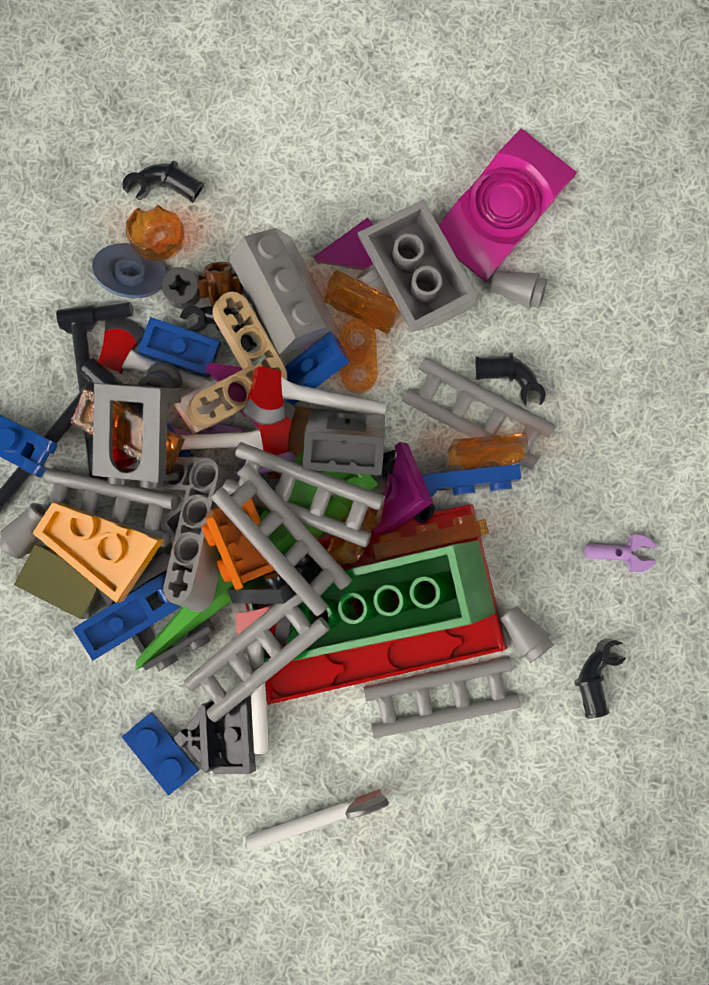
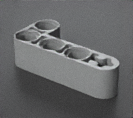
M173 457L166 461V472L179 473V479L164 481L163 487L184 498L163 592L169 602L194 612H202L213 601L220 572L217 561L222 559L217 545L209 546L202 525L207 523L205 519L207 511L219 507L210 497L223 487L227 479L238 482V478L232 471L213 459Z

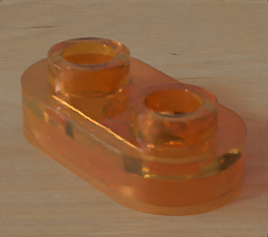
M352 319L343 325L339 335V341L350 361L340 369L341 382L351 393L363 394L370 391L377 381L376 332L368 321ZM354 334H361L364 336L365 341L362 345L356 346L351 342V337ZM355 370H363L366 378L361 382H356L352 378V373Z

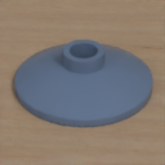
M128 243L113 244L101 249L95 255L92 263V273L98 284L108 292L125 298H145L156 294L162 289L161 282L167 273L165 264L155 253L145 254L139 245Z

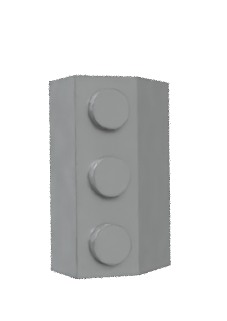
M424 199L358 232L360 241L411 332L441 325L472 308L478 295Z
M272 228L242 238L228 259L279 356L316 343L330 331L334 335L340 333L291 236L277 228Z

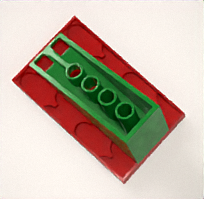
M473 504L434 512L432 518L426 523L423 521V524L411 518L385 538L375 537L373 530L378 525L363 528L362 530L371 533V538L366 548L334 535L317 539L349 575L352 581L342 590L333 582L320 597L327 603L328 608L319 616H316L304 602L298 605L311 624L321 617L328 623L330 630L265 682L267 705L506 650L505 636L502 630ZM245 603L247 611L262 609L270 605H273ZM293 625L291 628L290 636L287 642L284 645H282V647L286 646L289 642H291L295 637L299 635L298 631L295 629ZM264 649V663H265V662H266L267 660H269L271 657L269 656V654H268V653L266 652V650Z

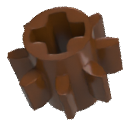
M228 262L208 264L204 268L205 274H199V281L197 283L200 298L209 297L212 306L225 293L237 292L241 295L243 294V286L236 272H233L232 265Z

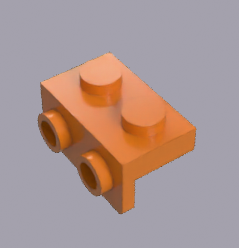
M251 497L241 508L258 525L262 520ZM219 507L207 511L205 517L207 523L202 525V529L209 546L217 545L222 559L218 560L217 564L225 583L232 581L235 590H239L244 587V582L275 570Z

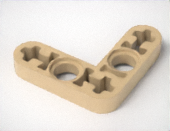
M237 292L225 293L217 300L213 307V317L243 370L200 391L189 401L186 411L188 419L199 428L212 427L243 410L251 389L254 369L256 367L262 366L282 371V377L287 380L286 368L249 302L243 295ZM227 305L230 308L237 307L239 312L235 317L233 314L226 315L223 310ZM244 322L247 323V326L241 328L237 333L234 332L233 329L238 324L241 326ZM243 335H252L257 339L259 344L257 352L249 353L243 349L241 345V337ZM264 354L266 359L254 366L252 362ZM237 383L245 388L247 395L244 402H235L229 397L228 387L230 384ZM218 398L220 399L222 405L211 411V418L207 414L200 415L197 409L201 406L200 401L204 405H208Z

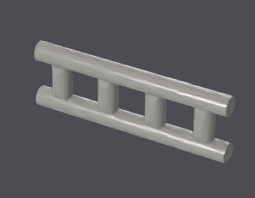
M425 357L419 370L429 374L419 393L408 389L402 402L532 470L539 457L529 453V450L538 433L549 438L556 425ZM441 381L461 391L451 411L431 401ZM473 399L493 408L483 428L464 418ZM506 416L525 425L516 445L496 435Z
M239 443L235 456L246 460L245 464L249 462L257 472H259L262 466L281 473L275 493L303 524L365 548L367 547L371 533L360 528L368 507L380 510L385 499L384 495L320 471L303 470V465L248 444ZM241 477L239 482L227 479L223 488L231 495L244 483V480ZM296 479L317 487L310 509L289 502ZM332 493L354 501L346 523L324 515ZM256 494L252 496L256 506L269 510Z
M248 462L237 472L244 480V483L230 495L221 487L210 498L316 616H319L328 608L327 603L320 597L333 582L342 590L351 583L352 579ZM255 494L271 511L258 525L241 508ZM281 523L297 540L284 555L268 538ZM307 553L323 570L311 584L294 567Z
M51 468L45 470L43 474L44 482L54 484L49 505L40 504L47 510L54 502L65 503L68 487L85 491L80 510L95 514L99 494L116 497L111 521L164 539L160 547H166L169 544V533L159 531L164 508L171 510L177 508L179 503L177 495L127 484H109L108 480ZM131 501L149 505L144 527L126 523Z
M297 594L286 603L275 604L184 680L185 686L192 692L202 685L215 704L206 711L208 717L213 722L221 719L330 630L328 623L321 617L313 624L310 623L298 607L303 601ZM286 616L299 635L282 647L269 629ZM255 640H258L271 658L254 670L241 652ZM230 663L243 681L226 693L213 675Z
M507 656L363 687L366 702L378 700L382 722L371 724L374 739L521 708L518 693L506 695L502 673L513 671L510 657ZM487 676L491 699L470 703L465 681ZM451 684L455 706L433 711L429 688ZM414 692L418 714L396 718L392 696Z

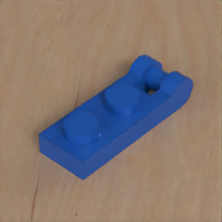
M0 414V457L24 471L42 478L47 468L44 464L49 454H54L58 443ZM34 446H36L31 458H29Z
M520 464L425 474L422 477L431 497L437 491L449 489L453 490V496L475 493L476 486L489 485L490 492L512 489V482H517L521 479Z
M167 572L127 595L124 601L115 602L72 628L92 661L181 607L169 602L165 598L163 590ZM154 592L158 594L163 602V605L155 610L146 598Z

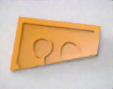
M54 502L50 505L33 532L36 537L116 603L125 600L164 541V539L61 502Z

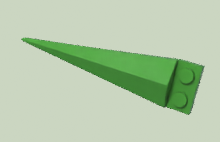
M304 451L298 455L294 462L303 465ZM320 471L368 490H372L378 485L375 478L368 474ZM296 479L289 502L310 509L317 487ZM332 493L324 515L340 521L349 515L354 501ZM264 508L258 510L261 520L271 512ZM282 523L268 536L270 541L283 555L297 542ZM304 524L315 538L324 533V531ZM219 572L215 595L211 605L202 612H194L181 607L136 659L135 669L142 668L144 664L153 660L230 603L232 600L227 590L233 586L232 581L225 583Z

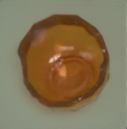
M159 205L149 211L137 208L126 221V236L139 256L148 261H163L175 257L182 250L185 243V227L176 213L163 209ZM158 233H168L165 237H163L158 243H156L153 246L154 237Z

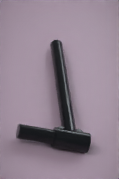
M131 302L98 307L92 304L58 309L56 311L59 328L68 334H72L79 392L85 386L82 383L81 369L90 360L87 332L92 331L95 325L98 324V321L132 317L133 309ZM93 399L82 413L89 476L105 480V477L92 476Z
M95 358L87 361L81 369L80 373L82 383L85 385L84 388L46 432L44 437L56 443L60 441L93 401L94 383H122ZM117 401L137 419L143 417V404L141 402ZM36 446L33 448L29 458H31ZM20 467L13 472L0 488V512L31 476L30 473Z

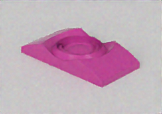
M521 128L498 151L483 173L457 200L438 226L458 261L484 282H487L575 177L577 172Z

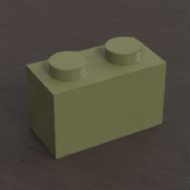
M34 545L14 583V586L79 619H88L101 596V590L50 547L45 545Z

